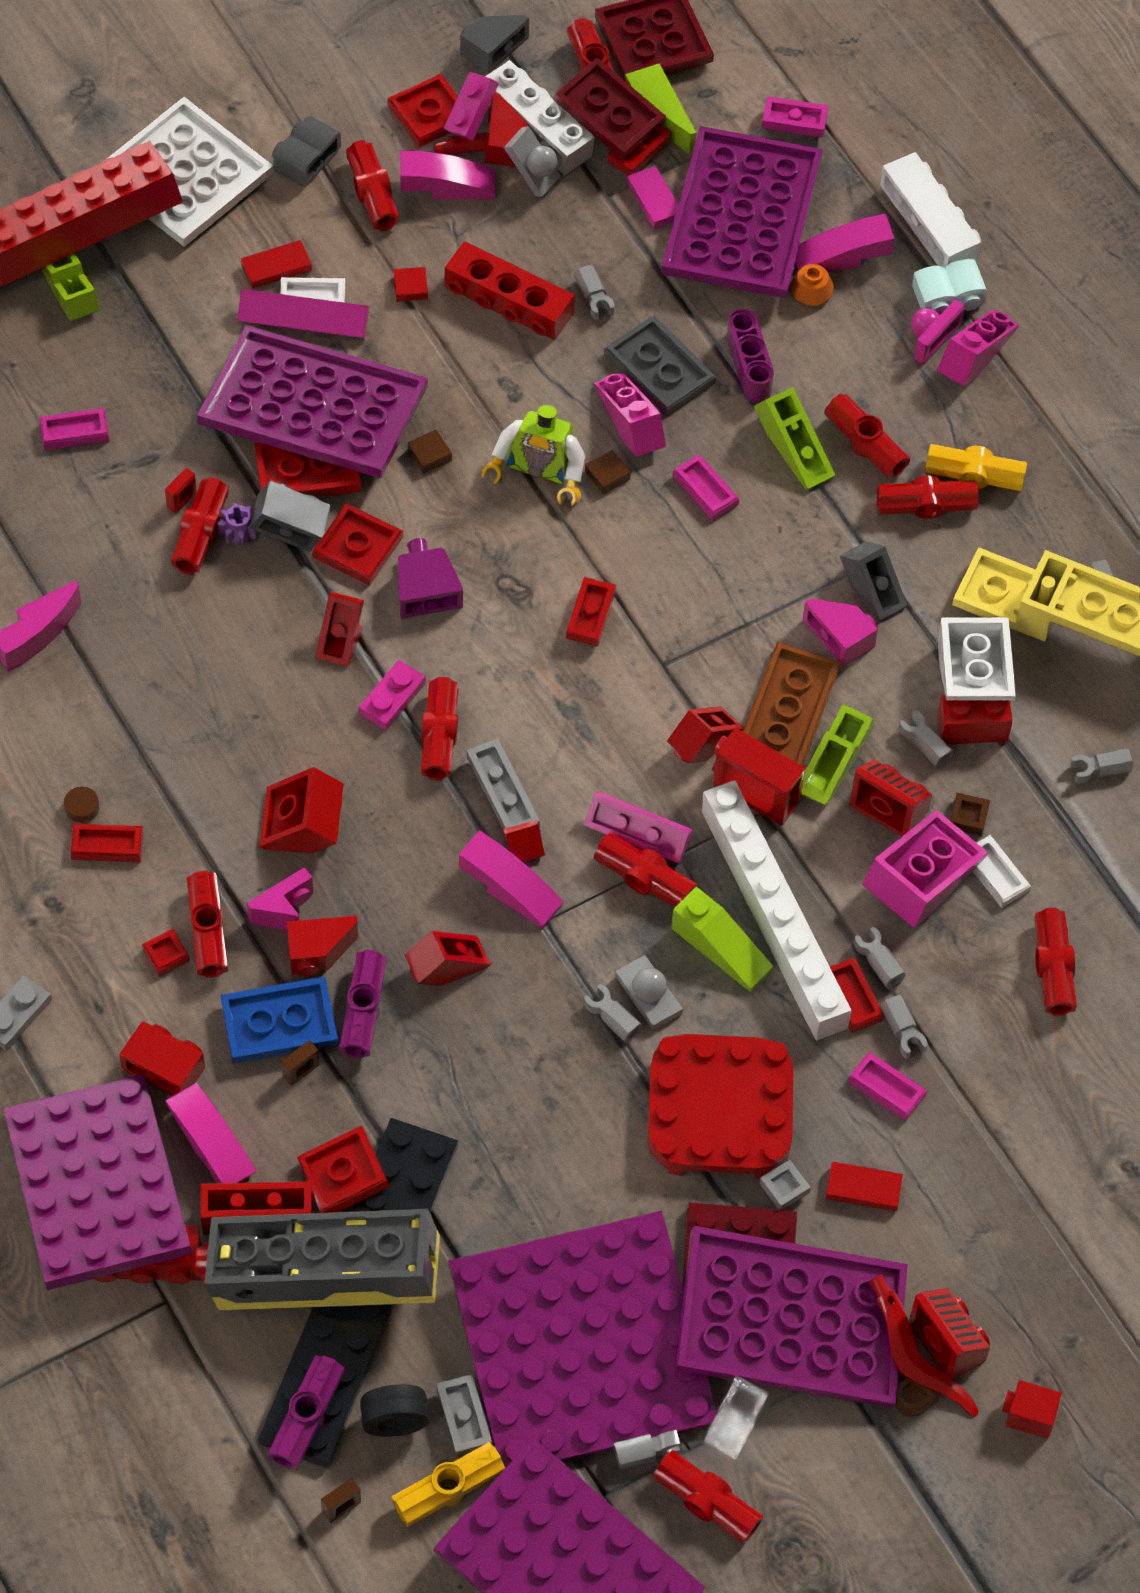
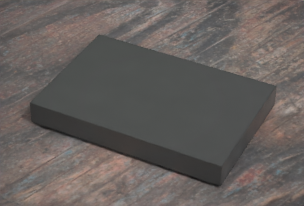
M654 315L604 348V355L666 417L716 383V376Z

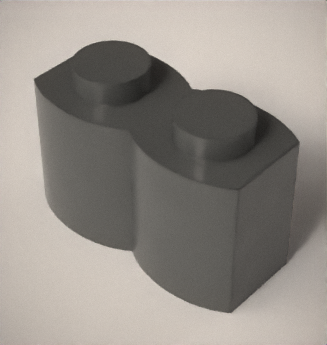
M312 116L306 117L302 122L298 121L293 126L290 136L283 142H278L272 152L274 170L304 187L309 185L319 174L322 167L327 165L341 147V132Z

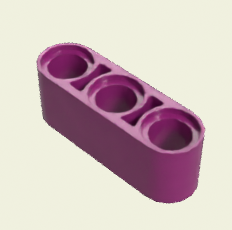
M745 308L734 310L728 318L727 343L744 396L749 401L759 403L771 396L774 377L773 366L755 313Z

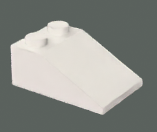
M941 618L938 652L946 700H1015L1009 618Z

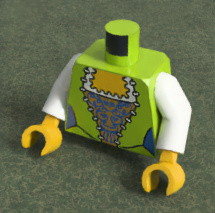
M543 405L538 408V412L529 411L524 420H515L501 432L492 452L494 458L492 462H489L481 472L482 478L485 477L488 468H493L497 472V478L494 483L498 482L503 475L501 464L504 460L506 461L505 467L560 484H565L567 480V486L558 492V502L560 504L564 503L566 491L570 492L573 496L571 506L580 501L581 492L576 486L577 482H581L585 453L577 438L573 436L572 424L558 419L557 410L553 406Z

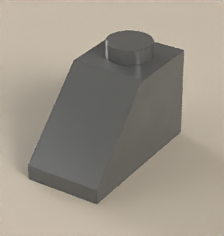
M526 15L480 17L472 25H467L461 32L460 55L489 74L529 38V17Z
M866 541L840 555L851 587L877 620H882L908 606L885 546Z

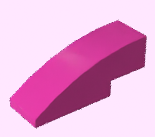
M400 150L401 191H432V199H495L494 169L460 157L424 151Z
M881 214L846 223L802 242L799 246L795 262L797 272L808 264L820 265L827 272L857 268L861 265V259L892 254L894 236L887 215Z
M76 580L16 609L18 622L0 630V660L8 672L43 650L61 633L73 618L82 603L79 585Z
M481 830L476 833L460 852V869L485 884L488 894L543 929L562 907L563 900L549 885L514 854Z
M197 1083L165 1101L200 1162H204L216 1183H239L256 1172L255 1167L233 1132Z

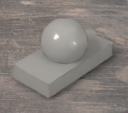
M522 127L504 147L535 197L543 196L560 177L556 170L558 163L556 153L549 147L541 146L530 127Z
M646 955L615 971L616 979L652 1031L682 1015L683 1008L667 987L664 975L653 967Z

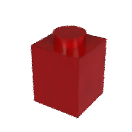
M1018 1380L1015 1392L1007 1391L1002 1412L1008 1413L1005 1426L1049 1439L1062 1392Z

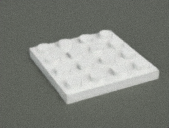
M185 97L108 157H115L138 144L151 141L173 172L183 203L149 218V220L183 247L274 173L271 163Z

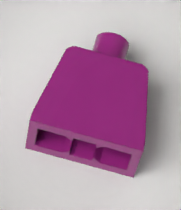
M416 538L409 541L407 544L409 553L398 557L400 618L463 608V588L445 549L435 548L429 550L427 541L424 538Z

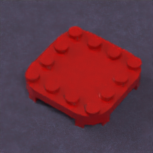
M683 1034L661 1039L658 1048L654 1051L650 1067L647 1139L649 1154H652L658 1163L669 1169L668 1173L682 1176L683 1171L754 1174V1180L760 1179L785 1161H788L793 1138L794 1070L786 1046L781 1042H774L759 1037Z

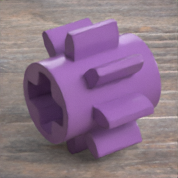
M234 503L227 511H221L222 521L218 522V531L222 534L226 533L227 544L233 542L244 546V543L249 541L250 538H257L256 531L250 529L252 520V508L250 505L245 507Z

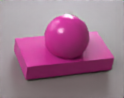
M954 300L941 315L930 308L920 309L915 312L911 319L912 331L918 337L914 354L915 360L921 364L926 363L960 327L964 312V305Z

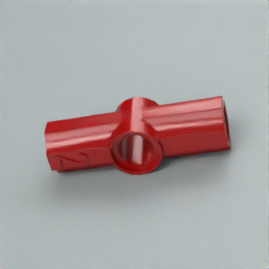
M586 18L577 19L567 27V35L580 63V72L596 58H599L612 69L609 62V50L601 43L592 20H587Z
M365 140L353 142L346 149V156L354 175L353 180L360 203L364 202L373 229H379L381 232L391 230L394 225L399 223V212L392 198L388 173L385 168L381 169L372 143L365 142Z
M840 393L825 407L824 414L851 441L854 453L867 457L887 478L894 479L903 473L910 463V457L883 431V423L879 418L867 415L847 394L842 395Z
M929 475L918 477L912 483L877 485V512H879V515L915 513L918 518L933 519L940 516L943 511L977 510L979 504L978 485L975 480L940 482L937 477Z
M209 477L208 479L201 480L191 508L187 507L183 514L180 538L171 559L172 566L176 567L181 573L192 575L195 572H199L209 544H214L219 533L218 522L221 521V511L229 494V486L218 478Z
M437 677L434 680H429L427 711L423 713L422 743L424 744L421 759V775L436 781H442L444 778L451 776L453 745H456L458 714H456V707L458 704L459 688L458 682L451 680L449 677Z
M611 832L603 837L594 853V860L623 876L625 883L632 890L642 895L651 893L673 907H676L698 886L697 883L668 867L666 860L657 852L647 848L641 851Z
M207 870L196 871L191 876L186 877L197 974L206 978L220 977L221 974L228 972L217 874L210 873ZM206 921L214 923L209 927L200 926L201 923Z
M1045 908L1040 912H1036L1034 916L1037 939L1035 952L1037 977L1042 980L1045 1012L1053 1016H1065L1070 1012H1074L1077 1007L1073 980L1075 975V952L1073 946L1069 945L1065 911H1060L1058 908Z
M674 1450L666 1454L653 1473V1478L681 1498L685 1507L695 1517L708 1523L712 1521L743 1545L749 1541L763 1520V1515L735 1496L731 1487L721 1477L709 1471L706 1473L702 1472Z

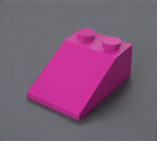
M935 810L874 859L862 885L915 928L938 909L986 858L988 852L939 811Z

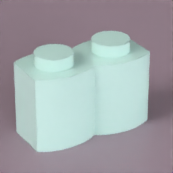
M963 259L945 266L923 268L916 271L913 275L912 287L921 309L930 308L941 315L954 300L962 303L964 310L967 311L974 310L985 303L986 287L975 259Z

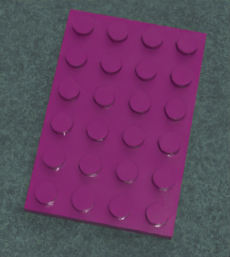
M700 126L662 263L661 274L787 299L823 149Z
M246 325L197 414V424L382 478L428 387V378Z
M144 1074L3 1109L47 1290L192 1254Z
M693 1226L690 1233L675 1370L892 1408L896 1404L898 1369L891 1356L886 1321L875 1300L878 1297L869 1280L882 1274L890 1290H895L904 1308L908 1264Z
M534 1437L433 1549L440 1558L480 1593H702L706 1588Z

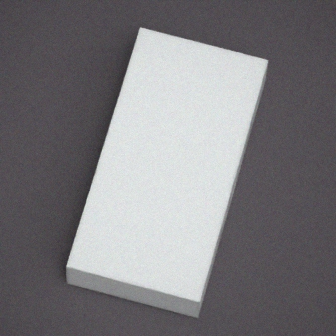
M281 277L280 294L345 303V278Z
M991 835L977 842L988 854L973 870V873L1001 908L1030 892L1031 885Z

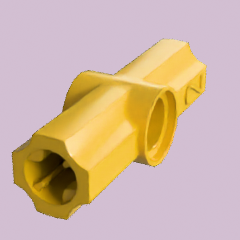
M930 444L925 473L959 479V481L975 480L978 489L991 485L1022 491L1027 462L993 456L989 449L982 446H969L965 450Z
M488 1442L454 1462L439 1464L431 1475L391 1496V1500L400 1519L409 1527L445 1506L452 1507L459 1504L466 1494L497 1478L505 1469V1466L496 1448ZM445 1479H453L458 1483V1486L452 1490H444L439 1484Z

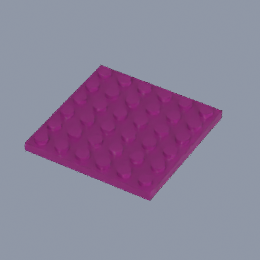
M662 1211L448 1260L493 1445L499 1453L505 1468L533 1437L559 1460L565 1462L614 1450V1443L648 1434L653 1438L673 1430H677V1434L719 1423L707 1375L675 1370L684 1290Z

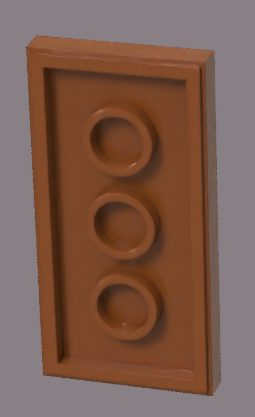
M777 642L743 732L804 766L840 670L841 661Z

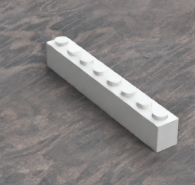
M734 780L704 791L701 812L815 1040L817 1041L848 1029L851 1008L736 781Z

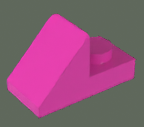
M304 867L247 902L248 920L253 925L287 930L288 921L300 920L293 906L297 907L304 904L314 893L313 877Z

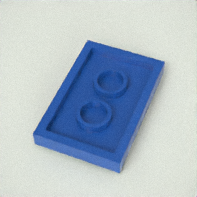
M326 977L220 995L233 1064L291 1054L309 1040L317 1049L338 1045Z

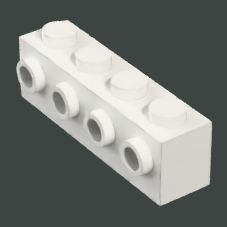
M509 60L485 76L499 83L495 93H499L522 117L541 146L549 147L556 153L558 161L556 168L564 176L592 157L595 138L592 133L559 106L544 88L534 83L523 69L518 68Z
M916 152L884 165L880 186L938 266H945L963 259H975L977 262L982 245L980 235L975 229H971L965 221L962 210L958 206L955 207L949 199L946 188L942 184H938L932 175L930 166L926 162H922Z

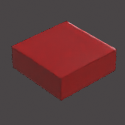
M425 267L394 269L396 302L428 299Z
M185 468L165 488L167 508L174 513L179 512L197 493L195 473L188 468Z
M536 820L503 829L507 850L522 862L545 856L539 824Z
M173 928L142 944V949L158 976L190 961L188 952Z

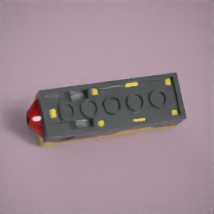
M428 1209L211 1217L209 1239L195 1250L193 1269L195 1275L206 1286L218 1310L435 1303L440 1235Z

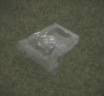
M736 1376L703 1442L735 1460L738 1459L755 1424L764 1415L770 1393Z

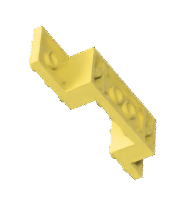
M978 547L953 598L952 605L983 618H1009V628L1044 642L1053 624L1056 623L1140 656V587L1047 550L1044 551L1035 570Z

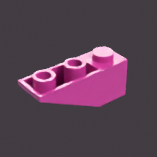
M992 309L950 338L937 371L962 386L967 385L978 377L1018 329L1019 325L1010 320L1009 316L1005 313Z
M624 373L611 374L604 380L594 383L620 437L636 457L666 447L660 412Z

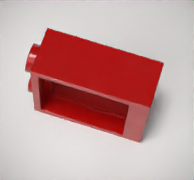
M734 728L728 738L723 736L714 749L716 760L712 766V771L714 772L713 786L718 787L735 780L748 807L783 826L801 802L806 768L741 730Z

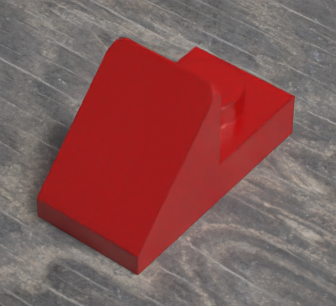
M335 592L329 594L315 658L346 667L349 666L363 629L359 622L364 600Z

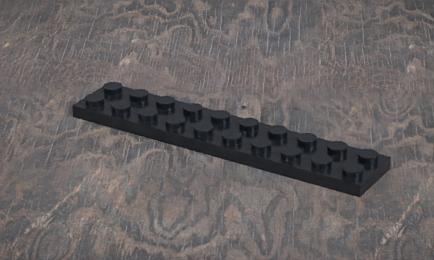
M390 1118L376 1152L377 1159L390 1187L356 1203L352 1212L428 1209L431 1215L457 1151L458 1140ZM395 1304L312 1307L258 1438L260 1445L271 1448L289 1411L290 1399L298 1392L315 1355L327 1356L345 1367V1372L324 1414L323 1425L315 1433L303 1460L329 1469ZM303 1407L297 1414L307 1418L313 1416L316 1410L311 1407Z

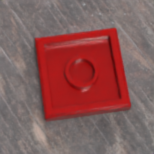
M438 74L388 97L387 105L416 145L421 147L450 133L444 129V126L458 96L443 75Z
M346 503L323 535V538L313 549L312 557L370 586L402 540L403 530Z
M362 1125L297 1157L307 1182L311 1181L312 1194L321 1213L339 1212L390 1187Z

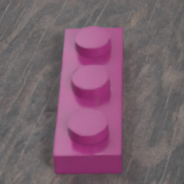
M599 791L593 796L584 822V826L606 835L611 832L633 846L641 849H651L663 858L678 864L683 859L693 830Z

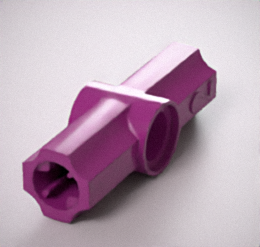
M374 950L357 952L351 988L347 994L348 1005L340 1043V1052L348 1055L350 1058L362 1059L363 1057L370 1056L376 1020L380 1014L379 1003L387 956ZM360 1001H368L371 1003L367 1007H359L356 1005Z
M315 1355L298 1392L290 1399L289 1411L268 1452V1458L276 1462L277 1465L286 1469L298 1470L315 1433L323 1425L324 1414L345 1372V1367L337 1363L336 1360L324 1355ZM303 1407H311L316 1410L313 1416L307 1418L297 1414Z

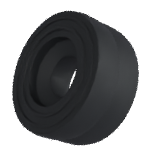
M397 1384L378 1387L363 1394L360 1400V1409L364 1431L374 1436L392 1437L411 1434L425 1428L429 1423L428 1401L425 1390L414 1385Z

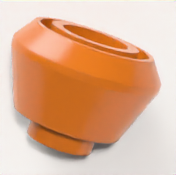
M817 264L803 266L793 276L790 283L792 296L798 302L809 306L820 305L828 301L834 289L833 282L826 269Z

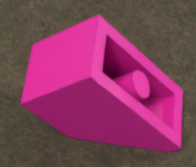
M811 598L805 601L804 622L834 657L841 661L842 666L875 647L878 632L877 624L870 615H865L858 606Z

